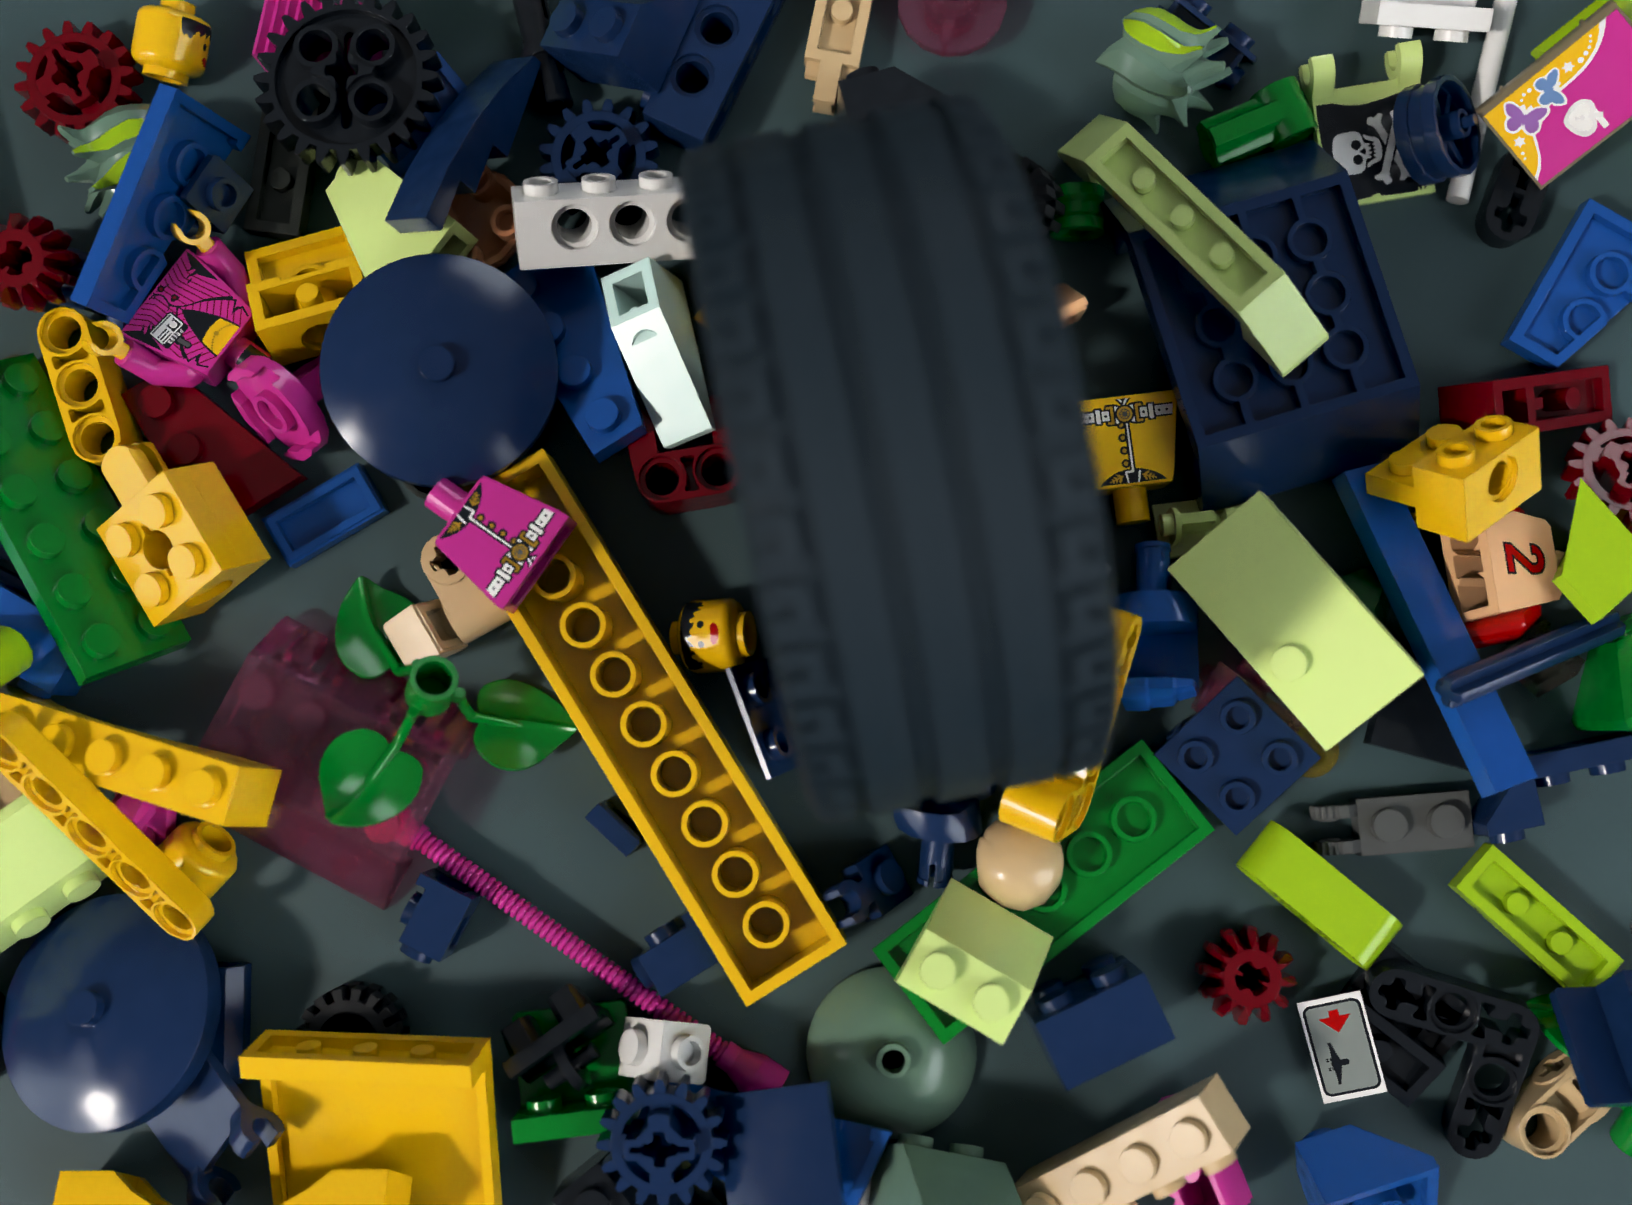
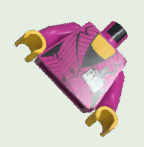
M187 209V211L197 219L199 224L195 235L186 237L182 230L174 223L170 224V229L173 236L179 241L195 245L197 247L196 254L189 249L183 252L122 330L116 324L109 321L92 322L95 326L103 328L109 335V342L105 348L100 349L96 344L87 340H82L81 342L83 349L89 354L95 356L113 355L117 365L155 386L193 388L202 381L209 385L217 386L231 369H234L251 355L265 356L273 360L270 353L253 342L257 333L246 285L250 284V279L245 266L219 237H210V221L204 214L192 209Z

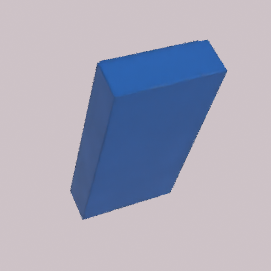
M358 462L264 517L262 521L288 566L297 568L391 513L364 465Z

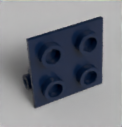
M767 657L725 669L766 780L797 768L772 658Z
M1238 675L1186 724L1178 723L1167 734L1166 738L1168 741L1154 753L1235 835H1238L1321 759V756Z

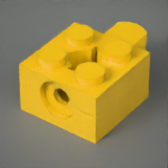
M152 442L118 445L109 449L103 457L101 471L122 507L96 530L154 627L205 613L271 559V556L214 461L168 469Z

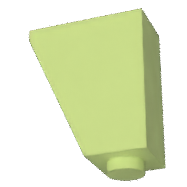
M363 160L357 161L353 176H348L340 166L334 180L325 190L364 277L389 263L415 255L436 253L466 257L479 241L449 215H447L442 231L400 233L388 224L385 219L403 179L379 160H377V172L374 173L370 171Z

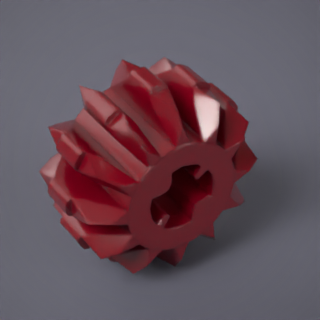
M10 213L7 226L0 223V302L4 307L18 311L25 306L28 311L34 313L45 312L47 300L57 305L66 303L61 290L63 284L73 287L76 285L78 279L68 273V268L79 264L82 260L77 253L67 250L73 241L71 236L61 229L54 230L51 220L40 215L33 216L29 220L23 214Z
M1245 924L1240 931L1239 938L1232 929L1228 927L1222 928L1220 930L1222 947L1210 941H1205L1202 946L1205 952L1213 956L1211 963L1201 961L1195 964V971L1197 973L1211 977L1198 987L1199 994L1206 999L1215 998L1212 1011L1220 1017H1224L1232 1011L1234 1021L1240 1025L1248 1023L1252 1011L1262 1022L1270 1021L1271 1012L1268 1006L1270 1002L1281 1008L1289 1006L1287 998L1279 993L1281 986L1292 987L1297 984L1296 977L1281 972L1294 960L1291 953L1285 950L1276 951L1279 938L1269 932L1259 938L1257 928L1252 925ZM1247 963L1255 968V973L1247 974L1252 980L1244 986L1236 981L1235 977L1236 975H1243L1238 969L1241 965Z

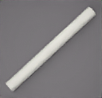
M1494 0L1490 32H1486L1471 93L1475 109L1496 92L1518 0ZM1477 114L1482 149L1487 125ZM1477 167L1469 175L1450 179L1446 196L1447 202L1456 205L1469 203Z

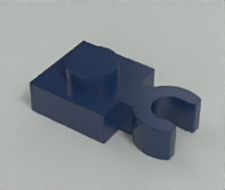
M886 843L869 851L842 869L840 873L844 881L825 889L822 898L824 902H827L837 897L843 902L845 916L836 923L838 929L843 930L863 921L869 922L882 917L910 897L913 892L905 879L903 870L896 862Z

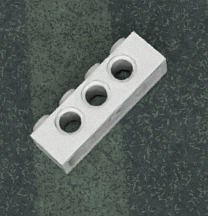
M648 170L639 173V179L616 180L615 175L592 173L582 176L581 182L558 183V179L554 177L536 176L523 180V186H511L516 252L520 270L636 263L646 257H650L654 261L691 259L685 222H677L672 219L675 208L682 203L679 177H673V173L666 170ZM636 205L643 209L642 217L635 224L625 226L615 221L617 213L625 206ZM569 209H580L587 214L585 222L575 229L563 228L557 223L558 218L564 211Z

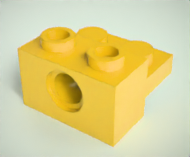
M341 226L244 252L250 284L246 285L255 331L273 360L282 366L321 354L322 342L332 315L350 290L365 278Z
M1486 415L1478 419L1466 430H1462L1460 426L1455 424H1437L1429 428L1419 438L1392 453L1389 458L1366 472L1367 494L1415 507L1417 528L1468 543L1542 489L1539 427L1512 421L1510 417L1504 415Z

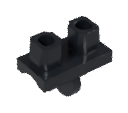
M570 983L552 994L546 1001L559 1023L551 1030L543 1034L536 1019L530 1015L518 1018L502 1029L501 1034L508 1054L511 1057L503 1062L502 1066L509 1079L514 1080L520 1076L526 1083L531 1084L543 1075L546 1085L551 1090H554L567 1080L578 1091H582L592 1084L587 1066L601 1057V1053L591 1041L616 1023L608 1009L593 1004L580 987Z

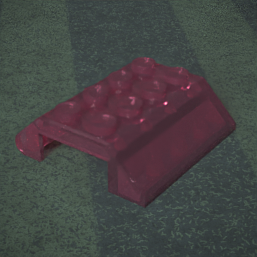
M285 616L247 655L198 747L236 755L282 770L267 826L228 828L385 910L413 858L406 854L455 762L467 759L474 746L473 735L478 723L469 722L461 710L452 720L456 704L451 702L445 712L434 717H428L421 727L414 724L407 739L399 749V751L415 757L423 769L422 784L413 802L397 816L376 825L352 828L330 823L325 818L318 779L319 765L323 753L336 737L344 732L355 729L377 731L390 744L409 709L404 692L407 679L395 676L391 670L374 679L360 678L344 666L338 654L320 674L311 670L314 663L323 655L328 638L317 631L309 635L310 628L289 616Z

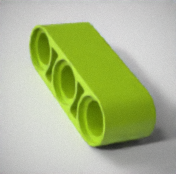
M1272 820L1269 821L1235 864L1242 873L1341 954L1366 971L1369 970L1403 927L1402 923L1293 833Z

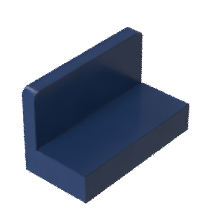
M1621 970L1595 987H1562L1550 992L1549 998L1585 1104L1590 1108L1632 1106V970Z

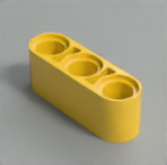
M68 307L53 308L46 312L39 321L37 327L39 346L73 451L82 460L102 466L103 457L106 453L102 454L100 444L102 438L112 430L114 432L115 440L111 448L118 445H131L143 442V438L137 421L121 396L122 393L127 391L121 368L114 361L115 356H95L83 349L82 340L90 341L100 349L105 348L109 342L107 332L103 328L92 324L95 320L75 309ZM78 328H81L80 340L69 349L68 341L70 335ZM97 379L98 388L96 394L88 401H85L84 392L87 385Z

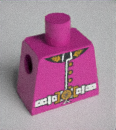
M484 475L477 481L469 494L447 478H443L432 488L425 500V507L448 522L435 541L436 546L496 606L513 614L577 526V523L562 511Z

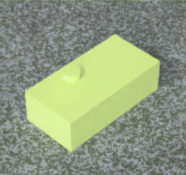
M1262 491L1254 494L1167 568L1326 752L1424 675L1423 669Z

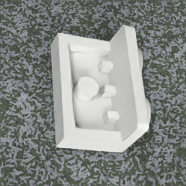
M1362 0L1358 24L1379 25L1378 37L1412 39L1414 28L1435 29L1433 41L1468 43L1470 32H1490L1494 9L1476 7L1477 0Z

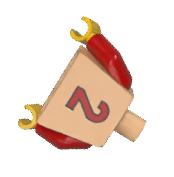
M1518 506L1468 543L1440 535L1449 594L1476 649L1521 638L1542 616V604L1560 599L1562 592L1552 580L1565 552L1555 550L1551 526L1545 519L1527 515ZM1416 512L1411 513V515H1412V517H1413V519H1414V521H1415V523H1416V525H1417Z

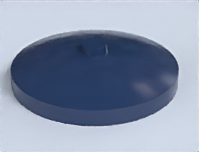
M432 253L402 258L389 263L369 274L350 290L332 315L325 332L320 354V382L325 405L337 430L349 446L373 467L388 476L417 486L433 488L441 479L447 478L458 487L476 484L483 475L492 478L507 470L528 453L538 441L549 422L556 402L559 366L556 347L548 323L531 296L517 282L500 270L479 260L453 254Z
M111 894L90 899L76 905L54 920L32 943L16 969L9 986L2 1016L1 1037L4 1062L11 1083L24 1104L40 1119L66 1131L76 1133H114L132 1129L150 1121L181 1097L192 1084L209 1055L220 1018V974L213 949L205 934L201 930L192 940L187 941L168 934L127 894Z

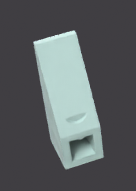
M646 257L601 278L612 332L663 448L669 450L715 431L716 427L683 282L650 257Z

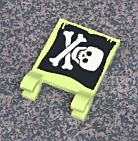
M1420 40L1397 43L1395 50L1387 51L1384 54L1385 69L1389 78L1386 81L1334 88L1336 68L1333 54L1310 57L1308 64L1299 67L1300 85L1318 125V129L1313 133L1314 141L1347 170L1359 206L1429 195L1436 192L1435 184L1421 186L1411 178L1399 155L1393 129V108L1397 95L1406 87L1421 84L1423 49Z

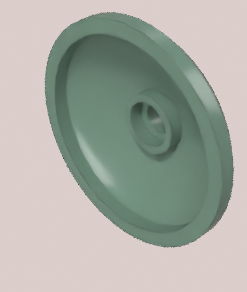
M884 965L864 968L844 978L823 998L815 1011L809 1027L806 1058L812 1083L830 1081L834 1117L892 1130L893 1134L890 1139H899V1133L920 1135L933 1129L945 1121L958 1108L973 1080L977 1060V1046L974 1030L969 1025L943 1045ZM889 1050H897L903 1054L904 1060L899 1067L891 1069L882 1063L883 1055Z

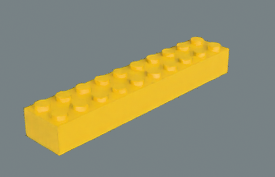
M541 448L492 479L562 511L573 519L577 526L515 613L507 612L744 1004L748 1007L847 945L846 934L843 930L838 929L836 925L837 919L827 903L824 902L821 893L555 460Z

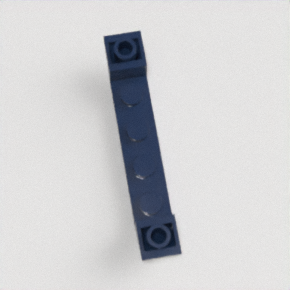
M1620 731L1526 751L1538 777L1482 798L1480 795L1471 810L1473 834L1488 836L1491 844L1509 843L1525 839L1524 829L1545 825L1537 787L1568 783L1571 781L1569 772L1588 768L1591 776L1627 770L1625 760L1632 759V731Z

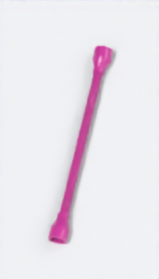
M410 806L385 822L364 827L377 837L400 842L412 851L421 850L422 855L427 854L428 859L433 858L434 863L439 862L438 865L441 868L445 866L444 870L446 872L451 871L450 874L452 876L457 875L456 879H463V884L469 883L468 887H474V891L476 893L480 892L482 897L486 896L487 901L492 900L493 905L498 904L500 910L504 908V913L510 912L511 918L516 916L515 920L517 922L522 921L521 924L523 926L528 925V930L534 929L533 933L535 935L540 934L539 937L541 939L546 938L545 942H552V947L558 946L557 950H563L565 956L569 954V959L573 960L575 958L576 964L582 963V968L588 967L587 971L589 973L593 971V976L597 977L599 975L600 981L605 980V984H611L612 989L618 988L617 993L623 992V997H629L630 1002L635 1001L636 1006L641 1005V1010L647 1009L648 1015L653 1013L654 1019L659 1018V1020L698 1024V1020L694 1019L692 1021L691 1015L686 1017L685 1011L680 1012L679 1007L674 1008V1003L668 1004L667 998L662 1000L660 994L656 995L657 992L655 990L650 991L651 988H645L641 982H638L639 979L637 977L632 978L633 975L631 973L626 974V969L620 970L621 966H615L613 960L609 962L607 956L603 958L602 952L596 953L597 949H591L589 943L585 945V940L581 939L579 941V936H573L572 931L567 932L566 927L561 928L559 922L555 924V919L549 920L550 916L548 914L543 915L544 912L542 910L537 911L538 907H531V902L525 903L526 899L524 897L519 899L520 895L518 893L514 894L512 889L508 890L507 885L502 886L501 881L496 882L495 877L490 878V873L484 874L485 870L483 868L478 869L479 866L477 864L472 865L473 862L471 860L466 861V856L461 857L460 852L455 853V849L453 847L449 848L447 843L443 844L442 839L437 840V836L432 835L429 831L430 827L418 820ZM711 1033L708 1057L713 1056L712 1059L716 1062L715 1066L727 1073L739 1093L783 1086L790 1073L788 1069L766 1054L742 1049L733 1041L728 1043L725 1040L722 1042V1037L718 1036L716 1038V1033Z

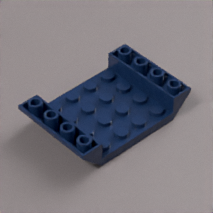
M1314 140L1185 176L1287 274L1329 334V339L1284 378L1243 339L1240 321L1114 197L1105 199L1101 203L1116 254L1129 253L1193 451V455L1184 465L1199 511L1214 510V512L1225 508L1244 504L1258 491L1271 496L1336 477L1344 471L1383 462L1392 453L1419 438L1420 383L1347 170Z

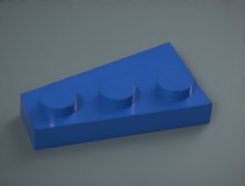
M1591 198L1580 204L1500 345L1543 370L1550 372L1563 364L1603 329L1609 320L1632 302V222Z

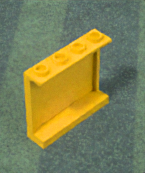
M266 1029L239 1056L241 1079L260 1080L263 1108L276 1114L285 1127V1131L277 1142L267 1148L273 1205H280L307 1190L332 1169H390L411 1176L413 1180L410 1205H503L490 1038Z

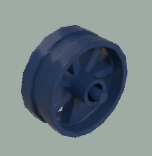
M1444 74L1432 78L1427 84H1415L1406 87L1397 95L1393 108L1395 141L1402 163L1411 178L1421 186H1431L1444 182L1447 178H1459L1471 174L1478 165L1481 153V134L1474 104L1463 83L1454 75Z

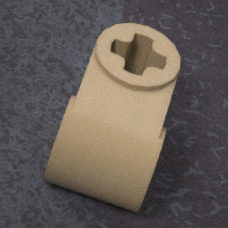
M436 535L427 541L423 547L420 562L423 571L441 601L443 611L460 640L464 644H468L511 619L506 611L496 606L460 569L458 572L454 569H442L440 562L444 561L447 556L436 546L435 541L439 536Z
M1556 1050L1541 1060L1533 1073L1523 1081L1502 1139L1508 1144L1542 1159L1555 1158L1562 1154L1567 1146L1591 1124L1605 1116L1612 1107L1590 1108L1585 1104L1570 1058L1561 1050ZM1536 1114L1538 1120L1537 1129L1527 1138L1526 1124L1530 1117Z

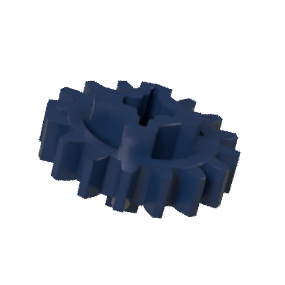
M588 99L583 100V113L575 116L568 108L563 109L562 113L566 124L561 128L549 123L546 128L554 143L539 145V152L542 158L549 162L539 167L541 176L554 177L558 179V183L581 182L582 176L592 173H608L615 175L616 180H627L625 178L626 166L634 161L633 155L635 154L636 164L629 179H639L638 174L643 171L660 170L659 165L651 161L660 156L657 141L648 140L652 133L647 121L634 125L636 116L633 108L630 106L622 110L619 115L616 114L612 99L605 100L601 111H594ZM598 129H606V130H610V131H609V132H608V131H601V130H598ZM574 143L573 157L565 162L566 154ZM600 155L604 161H609L606 166L600 167L596 162H592L593 158ZM636 205L625 206L633 215L638 212ZM569 209L566 212L573 216L580 209ZM617 213V215H616V217H615V221H616V222H617V219H618V213Z
M660 1070L653 1086H649L647 1080L642 1075L637 1076L632 1084L633 1095L620 1088L612 1100L616 1109L606 1108L600 1120V1124L608 1130L600 1133L596 1142V1148L603 1151H611L605 1157L601 1169L603 1173L619 1171L621 1175L615 1187V1190L619 1193L626 1190L630 1185L637 1188L636 1204L642 1205L649 1194L657 1195L659 1205H668L671 1194L676 1193L680 1200L687 1205L692 1201L694 1184L700 1189L708 1191L712 1186L714 1178L711 1170L722 1171L726 1155L719 1149L727 1146L729 1130L715 1128L723 1120L725 1113L723 1106L708 1109L706 1104L711 1090L705 1087L696 1094L689 1091L691 1076L684 1074L678 1085L669 1084L666 1070ZM650 1105L649 1114L644 1119H633L631 1125H626L628 1119L635 1112ZM679 1108H681L682 1110L686 1111L692 1118H689V1117H688L684 1112H682ZM655 1133H665L666 1142L672 1145L663 1146L660 1136L655 1135ZM700 1154L690 1167L677 1173L676 1167L683 1160H694L695 1155Z

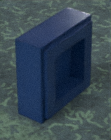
M610 800L599 802L585 817L626 857L631 855L645 841L636 824Z

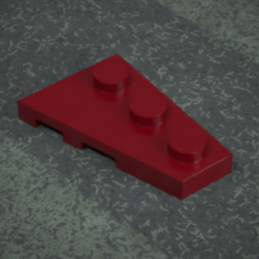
M143 380L121 394L146 438L155 445L168 469L214 461L246 516H249L308 479L294 466L287 463L270 449L259 437L230 416L225 409L197 386L193 388L155 386Z

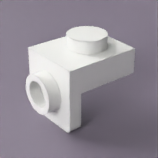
M625 1016L624 1031L618 1045L620 1058L618 1075L632 1078L642 1075L646 1080L656 1081L660 1070H666L669 1082L679 1083L684 1074L691 1076L690 1084H703L706 1080L711 1027L705 1024Z

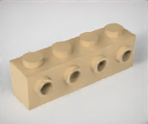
M1215 1073L1029 1168L1014 1185L1023 1205H1138L1135 1200L1150 1193L1153 1194L1156 1200H1159L1183 1187L1187 1182L1185 1176L1201 1168L1206 1176H1209L1232 1164L1238 1158L1235 1150L1250 1129V1125L1219 1075Z

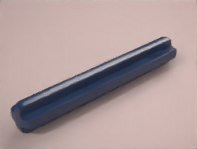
M1614 609L1593 625L1586 618H1582L1447 674L1437 680L1435 691L1441 695L1442 704L1449 708H1455L1613 641L1624 635L1626 624L1620 621L1619 612Z

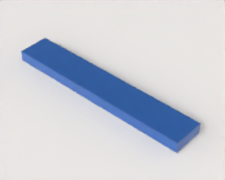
M1381 462L1344 471L1332 479V482L1419 666L1423 669L1424 677L1481 797H1488L1537 778L1538 776L1496 690L1455 708H1449L1442 704L1441 695L1435 691L1437 680L1447 674L1479 662L1481 658L1407 505L1367 494L1365 473Z

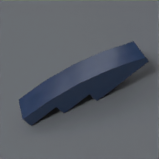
M535 56L494 61L460 92L433 126L406 171L385 219L388 224L400 233L442 231L454 196L476 193L487 160L508 157L541 62Z

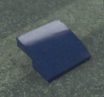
M830 1081L716 1096L717 1107L723 1106L725 1111L719 1128L729 1130L727 1146L721 1148L722 1152L726 1155L723 1169L727 1205H845Z

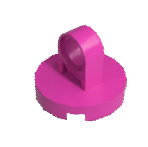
M251 355L228 373V381L237 382L239 387L231 394L233 403L247 424L267 444L277 438L284 445L290 447L284 453L285 456L293 460L305 461L328 443L329 429L324 414L317 402L324 398L320 382V356L290 373L281 364L265 356Z

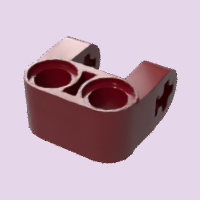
M716 395L708 396L716 430L712 432L714 444L661 453L659 437L646 407L640 408L647 434L629 444L628 450L638 489L646 504L653 511L659 514L672 515L726 506L737 501L733 478L723 486H713L705 481L707 472L713 466L719 464L730 466ZM662 474H673L679 478V483L672 493L662 496L651 492V484L656 477Z

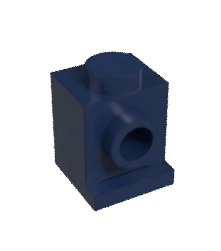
M433 868L420 873L415 884L425 888L423 894L416 891L412 895L400 918V922L406 925L399 939V942L402 943L400 947L401 952L414 960L430 964L433 959L441 962L453 954L482 898L480 892L476 893L474 888H469L468 885Z
M687 909L681 915L685 924L678 927L674 919L658 927L644 937L649 946L630 960L637 977L644 987L649 989L655 986L661 998L719 962Z

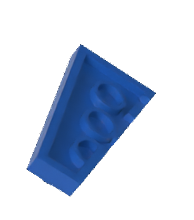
M159 83L70 300L128 324L167 266L164 253L171 242L176 240L171 232L170 224H176L186 236L196 221L187 211L190 208L181 201L180 193L208 154L217 155L225 162L232 149L240 152L243 150L251 135L179 89Z

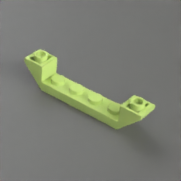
M1099 114L1057 151L1059 157L1084 182L1102 185L1240 321L1243 339L1282 378L1329 339V334L1287 274L1128 122Z

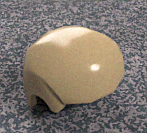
M995 820L985 830L984 836L979 838L976 849L979 886L987 896L1003 908L1026 911L1045 904L1058 888L1063 875L1064 855L1060 841L1053 843L1000 822V820Z

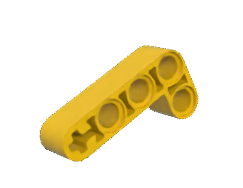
M1115 608L1119 665L1118 712L1139 641L1142 617ZM1101 766L1069 777H1061L1057 774L1051 780L1005 789L999 807L998 818L1000 822L1053 843H1058L1075 832L1082 824L1093 797Z

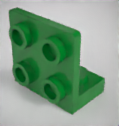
M624 999L592 1002L595 1005L608 1009L616 1024L591 1041L599 1049L601 1057L587 1066L592 1083L588 1087L578 1091L567 1080L554 1090H551L546 1085L543 1075L531 1084L526 1083L520 1076L518 1077L521 1108L511 1119L513 1144L595 1135L608 1130L600 1124L606 1108L616 1109L612 1100L620 1088L633 1095L632 1084L635 1080L632 1077L618 1075L620 1063L618 1045L624 1031L625 1016H628L627 1002ZM550 1008L519 1011L512 1017V1022L526 1015L533 1016L543 1034L559 1024ZM639 1110L628 1119L626 1125H631L633 1119H637Z

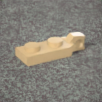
M816 0L804 56V66H806L804 79L816 81L813 95V112L834 116L838 99V81L846 79L849 73L860 68L873 0Z

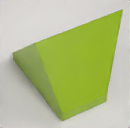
M1580 478L1567 549L1552 582L1587 621L1593 625L1632 592V533Z

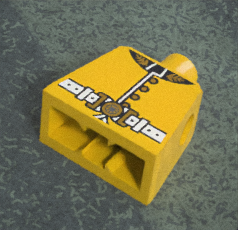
M1173 390L1085 400L1101 495H1113L1116 524L1131 525L1150 521L1147 490L1164 488L1173 482L1177 402Z

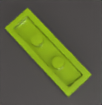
M1483 843L1448 884L1451 889L1562 987H1595L1610 978L1625 961L1493 844Z

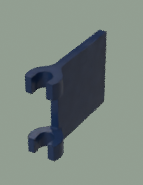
M210 1050L200 1072L183 1095L160 1115L146 1122L187 1179V1205H215L218 1200L214 1194L219 1198L222 1205L231 1204L241 1191V1184L234 1174L214 1165L227 1146L230 1144L234 1152L244 1159L253 1153L261 1140L267 1148L271 1147L285 1131L283 1122L276 1114L251 1103L212 1050Z

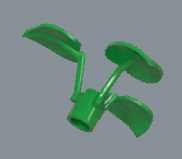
M360 576L348 590L338 612L335 626L337 654L344 666L360 678L374 679L385 674L390 668L397 677L409 676L405 688V700L409 709L390 744L377 731L355 729L342 733L328 745L319 765L318 776L325 818L330 823L338 826L352 828L367 827L385 822L403 812L418 794L422 784L423 769L415 757L399 751V749L404 744L420 715L425 717L440 715L449 708L451 702L457 704L469 722L478 723L473 735V744L479 755L490 765L506 771L526 770L541 763L560 745L571 738L576 732L577 727L568 712L557 701L527 683L502 679L485 684L477 695L476 705L478 712H476L465 697L466 690L462 687H457L459 682L457 669L446 658L432 655L421 659H414L412 664L404 665L385 633L383 626L385 622L414 603L399 594L380 587L370 579Z

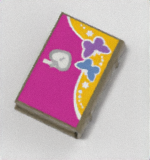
M1613 0L1606 2L1586 20L1581 19L1575 29L1506 85H1500L1499 90L1475 109L1481 119L1540 190L1632 120V21Z

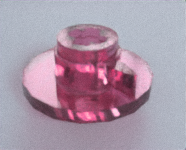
M898 0V17L907 36L923 50L942 57L966 56L984 48L999 32L1007 10V0Z

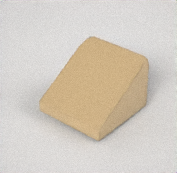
M440 599L412 604L385 622L383 626L385 633L404 665H410L414 659H421L426 656L434 655L446 658L468 647V644H464L450 625L443 611Z

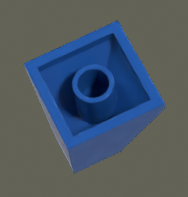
M1351 1124L1334 1130L1331 1128H1320L1307 1134L1303 1140L1295 1142L1297 1174L1308 1205H1437L1439 1165L1431 1155Z

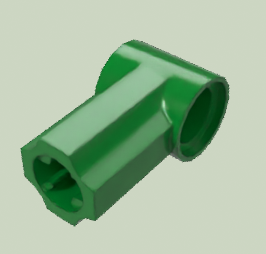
M1295 76L1285 77L1267 85L1256 92L1249 101L1201 120L1196 127L1199 148L1205 161L1209 162L1213 168L1230 164L1268 147L1271 151L1292 146L1304 140L1318 129L1315 118Z

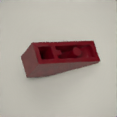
M1608 365L1437 387L1441 424H1455L1460 426L1462 430H1466L1478 419L1486 415L1508 416L1512 421L1539 427V432L1599 423L1605 419L1613 420Z

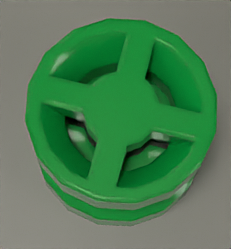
M1093 182L1060 184L1059 186L1062 188L1064 196L1056 200L1065 205V215H1054V220L1062 224L1058 234L1049 230V236L1054 240L1064 242L1087 241L1103 236L1105 233V221L1099 215V205L1104 201L1103 186Z

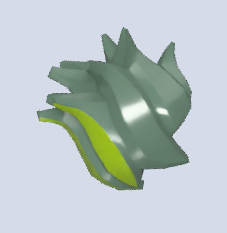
M1156 7L1138 8L1122 18V38L1110 45L1095 61L1114 72L1112 89L1115 101L1128 113L1144 120L1151 127L1155 135L1159 131L1160 115L1174 118L1183 127H1188L1187 108L1212 112V106L1198 90L1218 82L1233 73L1231 67H1225V61L1206 59L1229 44L1228 37L1213 39L1222 29L1218 25L1203 30L1196 29L1165 9Z
M151 104L116 106L104 112L82 129L57 126L59 133L69 141L68 144L75 148L71 151L72 155L86 159V162L79 169L64 178L68 183L92 184L88 189V200L84 208L85 213L91 214L100 206L99 216L104 218Z

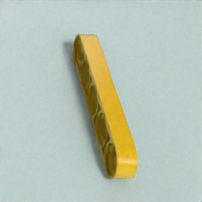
M4 711L0 713V772L163 930L178 939L192 940L214 916V907L209 898L31 722L15 712Z

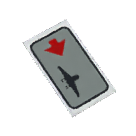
M1360 990L1296 1003L1324 1104L1388 1092Z

